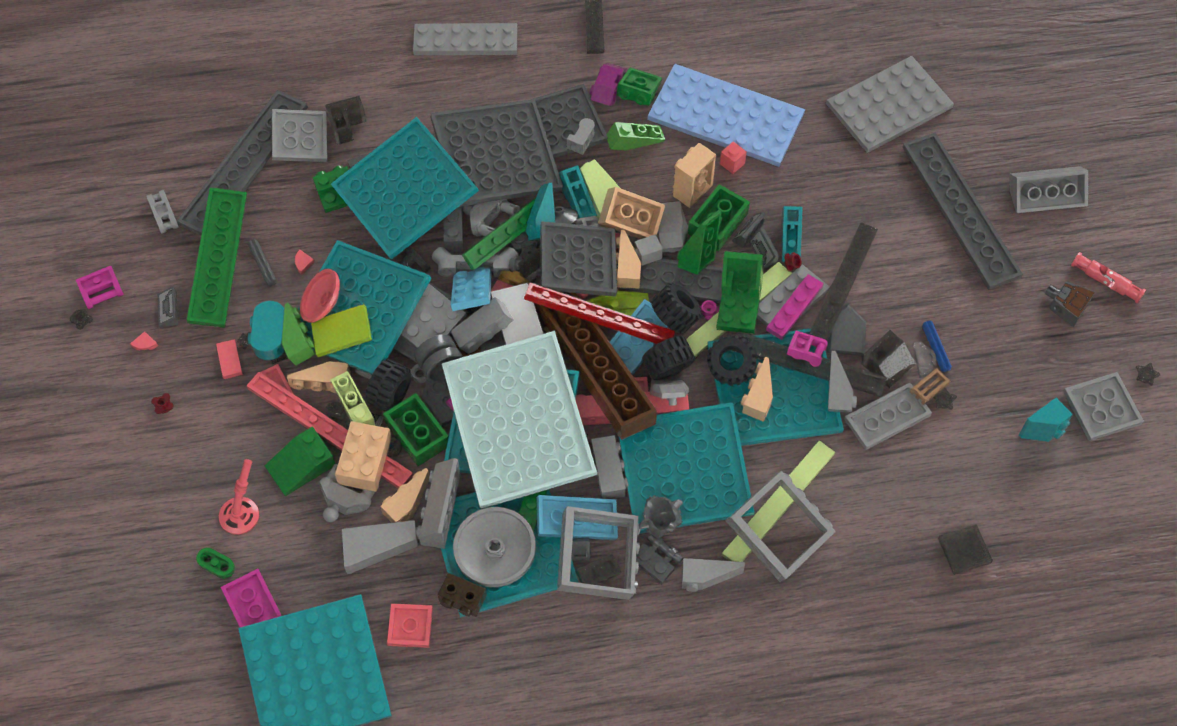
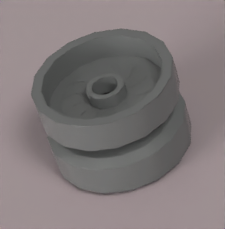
M444 334L427 339L417 348L414 354L415 361L422 369L426 379L431 383L446 381L442 363L463 358L452 338Z

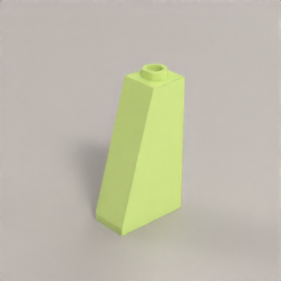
M594 159L591 162L585 163L580 168V172L597 217L600 218L608 189L620 187Z

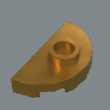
M501 271L498 280L512 286L528 283L529 286V283H531L517 271Z

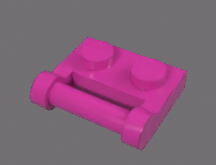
M112 266L76 279L88 309L117 295L118 297L124 295ZM114 286L115 288L113 290L95 296L91 299L89 297L90 295L107 289L109 287Z
M795 331L787 355L795 359L809 361L812 366L817 367L822 362L821 356L823 351L826 350L828 343L823 338ZM811 345L816 347L815 353L809 352Z

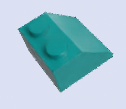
M1056 397L1027 418L1018 436L1023 439L1046 442L1051 441L1053 438L1059 439L1066 432L1064 429L1070 425L1069 420L1073 414Z

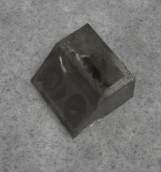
M891 330L864 353L861 362L867 370L889 389L916 364L905 342Z

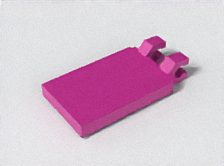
M259 569L221 587L239 627L282 616Z

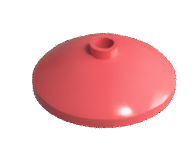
M324 269L317 273L307 285L300 303V315L303 320L309 323L319 321L335 306L340 290L339 277L335 271Z

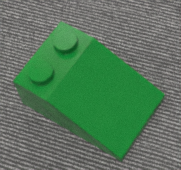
M718 210L704 221L677 255L679 260L678 268L698 275L715 260L722 211Z
M312 426L294 437L264 466L286 497L333 468L335 461L333 455Z

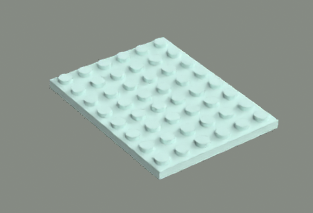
M555 331L442 363L481 509L598 475Z

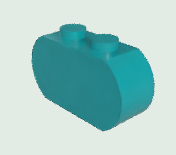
M265 301L258 304L254 308L253 316L250 317L252 331L248 333V344H251L255 355L263 360H273L284 353L282 346L284 307L275 301Z

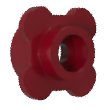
M795 252L785 254V265L789 272L801 267L802 261L798 254Z
M164 393L158 398L154 397L151 400V403L155 406L154 411L156 414L167 413L174 407L173 403L170 402V395L168 393Z

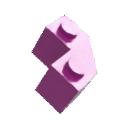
M610 63L603 64L599 69L595 84L591 86L590 95L592 96L590 100L609 106L614 105L618 83L627 72V68Z

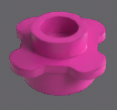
M711 300L704 301L702 306H700L706 320H710L719 312V307Z

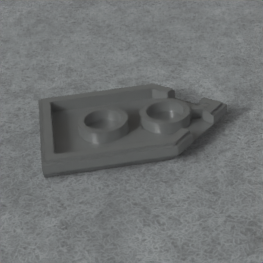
M847 304L828 318V346L826 352L836 351L838 354L865 356L866 321Z
M427 380L422 398L439 424L446 426L452 423L454 411L446 404V401L451 398L447 381L431 383Z

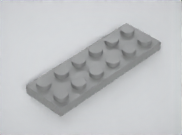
M517 23L415 24L413 54L517 55Z

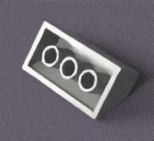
M1078 166L1010 173V194L1015 212L1025 213L1088 206V170Z
M453 458L436 463L434 471L431 470L429 482H431V487L426 490L425 500L427 504L421 511L423 522L422 526L419 525L417 529V538H419L420 544L423 546L445 549L461 476L458 459Z

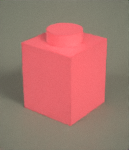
M733 141L721 152L720 165L734 174L745 164L747 151Z

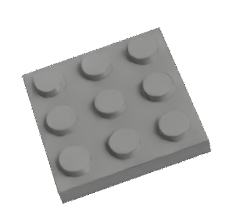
M272 109V160L327 162L326 111Z
M428 284L401 335L418 348L423 342L433 336L441 334L450 335L451 330L458 326L467 314L463 310L452 311L451 301Z
M1118 372L1067 387L1063 391L1089 441L1142 425L1144 422Z

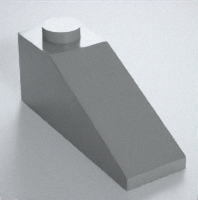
M831 351L828 411L851 413L852 408H856L857 396H853V389L836 351Z
M683 558L682 589L696 592L740 575L744 572L745 562Z

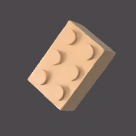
M698 143L695 147H691L683 159L680 158L675 164L673 197L689 208L713 186L715 153L701 143Z
M618 187L609 188L598 224L608 228H615L619 232L625 230L627 235L639 239L655 234L657 236L665 205Z
M350 422L335 473L338 484L377 492L391 442L389 428Z

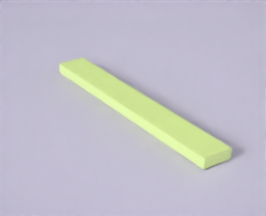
M780 262L763 274L760 302L792 274ZM719 312L686 339L695 358L708 348V341H715L726 332L716 328Z
M818 441L789 475L792 483L804 491L834 456L835 452L821 441ZM779 486L748 522V526L762 540L793 504L794 500ZM737 535L722 552V556L728 561L743 562L751 553V549Z

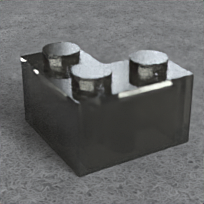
M360 96L326 104V112L336 144L339 145L353 141L351 126L366 122Z

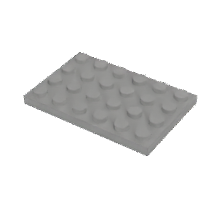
M910 56L827 99L826 105L866 153H869L953 108L954 103L914 57Z

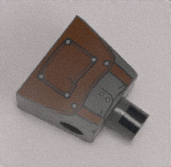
M1068 281L1064 283L1061 289L1050 284L1045 292V295L1054 299L1050 310L1073 327L1095 294L1094 291Z

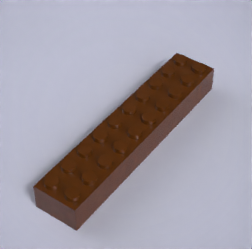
M560 292L580 299L576 293ZM534 303L539 317L550 332L555 331L559 347L575 371L580 372L581 380L621 440L655 425L657 410L596 323Z

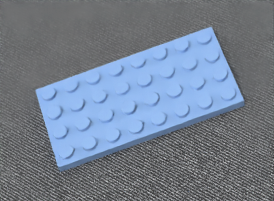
M674 64L648 114L647 120L725 148L734 141L747 151V156L779 167L801 122L805 109Z

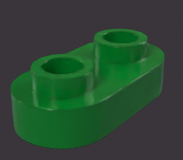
M203 548L196 556L197 563L202 569L221 579L229 578L235 572L233 561L212 548ZM207 558H211L210 562H205ZM224 567H228L227 571H222Z

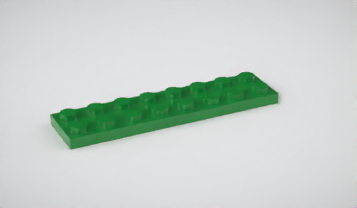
M211 187L209 189L187 315V323L226 327L247 192Z

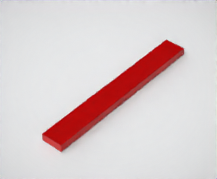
M529 283L524 296V300L656 344L674 337L675 334L674 330L533 283Z

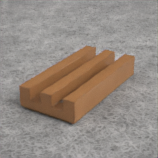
M936 368L911 388L910 393L915 394V398L921 399V403L924 405L948 386L951 381ZM936 375L939 376L925 389H923L921 392L919 391V389L928 381H930L933 377H935ZM942 380L944 381V382H943L942 384H940L937 388H935L931 393H929L927 396H925V394H926L929 390H931L934 386H936L940 381H942Z

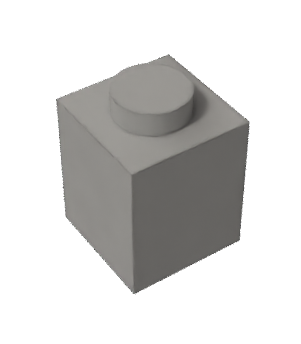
M656 234L635 241L634 250L641 262V266L662 259L663 249Z

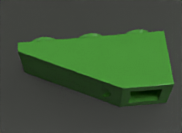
M615 122L607 133L610 150L626 151L665 141L660 125Z
M286 303L282 346L288 359L297 366L316 355L313 349L315 346L311 337L307 336L308 328L303 321L301 322L298 308H293L289 303Z

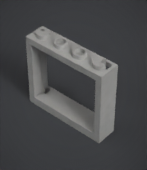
M782 471L775 474L725 520L779 582L787 579L836 532L832 528V523L828 519L823 518L819 513L818 507L810 503L806 499L805 493L792 483V479L788 474ZM776 483L786 491L823 533L788 568L780 562L741 518Z
M567 506L562 514L557 591L630 600L636 594V587L638 586V582L635 581V574L638 573L639 563L636 562V555H638L640 543L637 542V535L640 534L638 516ZM574 520L627 527L624 589L570 582Z

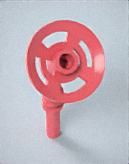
M249 459L244 460L240 477L236 480L234 488L235 497L228 500L219 512L221 527L226 532L234 535L249 532L255 527L259 519L257 505L251 499L243 497L247 490V479L252 465V461ZM242 501L248 503L251 507L246 508L242 505ZM230 504H232V505L227 509L226 515H224V512H225L226 508H227ZM250 514H253L252 520L245 526V523L250 518ZM230 520L238 524V528H232L226 522Z

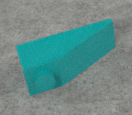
M577 165L559 172L563 185L562 192L571 208L577 212L578 219L597 216L579 166Z
M552 183L541 185L527 221L526 233L528 241H540V225L542 221L555 223Z
M782 207V262H785L784 256L787 253L795 252L801 257L803 207Z

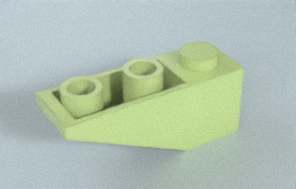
M347 371L330 379L350 421L375 426L374 418L349 372Z

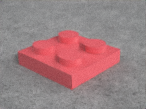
M391 604L387 645L429 648L433 606Z

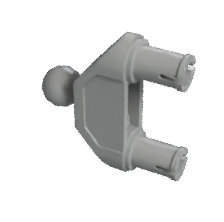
M507 199L462 206L463 212L470 215L472 234L476 236H487L495 228L489 227V225L500 213L505 212L513 216L520 210L518 205L508 202Z
M334 464L328 475L319 481L321 491L328 506L323 512V518L327 522H335L338 519L339 513L349 515L367 510L371 505V498L375 494V491L365 489L361 493H357L338 484L335 476L338 464Z

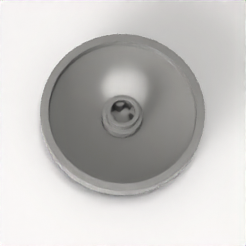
M489 507L476 511L462 522L454 538L453 550L459 569L468 579L486 587H501L517 581L529 570L535 557L536 543L531 526L520 514L507 508Z

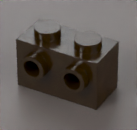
M448 573L437 595L442 606L449 609L452 607L456 608L461 614L468 617L470 615L477 617L487 593L486 588Z

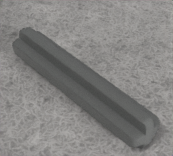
M256 239L249 241L248 246L268 286L275 285L277 283L276 278Z

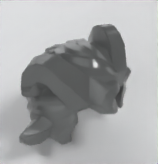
M649 496L643 512L644 520L639 524V529L647 528L646 531L656 539L664 536L665 533H672L676 527L683 523L680 515L681 510H678L683 501L677 499L672 502L666 497Z

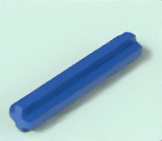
M931 320L925 321L922 327L942 372L951 370L952 366Z

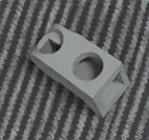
M585 118L580 121L576 134H570L567 138V149L582 155L584 154L595 134L593 120Z

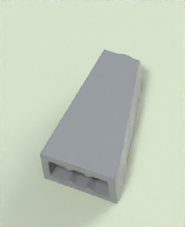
M415 520L342 529L344 568L346 573L351 574L418 547V527H416Z

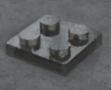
M977 524L938 537L954 575L991 564L993 561Z

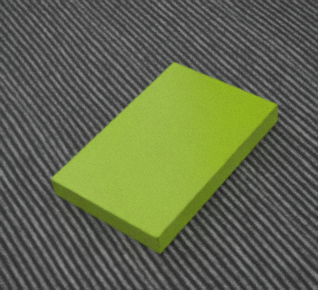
M364 304L326 316L319 321L311 323L315 352L318 357L372 340L367 308Z

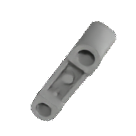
M438 247L432 254V260L438 265V274L440 276L453 277L457 271H474L471 270L462 255H452L444 247ZM507 247L499 255H493L479 267L490 268L494 273V277H499L501 271H510V259L519 255L514 248Z

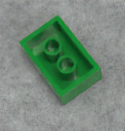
M719 184L689 221L688 234L692 236L704 221L718 210L722 211L716 251L719 252L748 215L750 201Z
M417 393L383 413L386 425L417 467L447 448L448 434Z

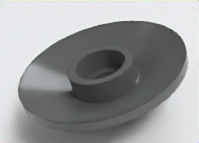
M561 206L554 208L555 223L574 224L577 221L578 214L574 209Z

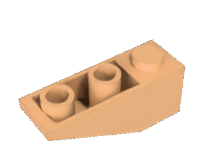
M621 230L620 237L616 239V248H619V253H616V264H618V269H616L617 287L639 289L641 262L625 230Z
M767 357L764 358L763 363H758L755 371L757 376L755 379H751L748 389H750L749 394H744L741 401L743 414L763 422L771 407L773 398L770 364Z
M329 361L287 375L289 386L297 390L305 388L312 389L313 391L327 390L336 393L330 379L347 371L350 374L351 371L346 363Z
M427 468L416 472L412 480L407 484H402L392 497L389 496L383 501L381 505L382 513L391 523L409 521L414 517L429 482L430 476Z

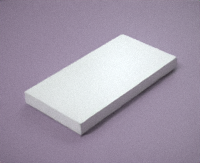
M528 283L491 292L492 299L496 297L503 302L514 320L505 329H502L506 345L543 334L534 303L524 300Z

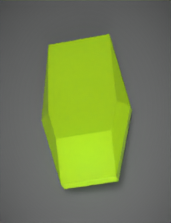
M617 291L616 296L600 295L587 300V302L631 316L644 299L649 302L648 293Z

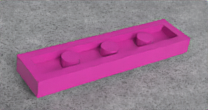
M807 274L769 323L766 331L783 340L823 288L824 283Z

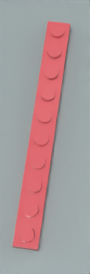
M260 372L247 384L248 390L307 429L313 426L322 439L342 451L348 432L346 428ZM386 456L381 478L397 488L402 484H407L413 477V472Z

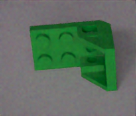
M724 252L721 285L722 297L716 325L717 330L755 333L763 282V255Z

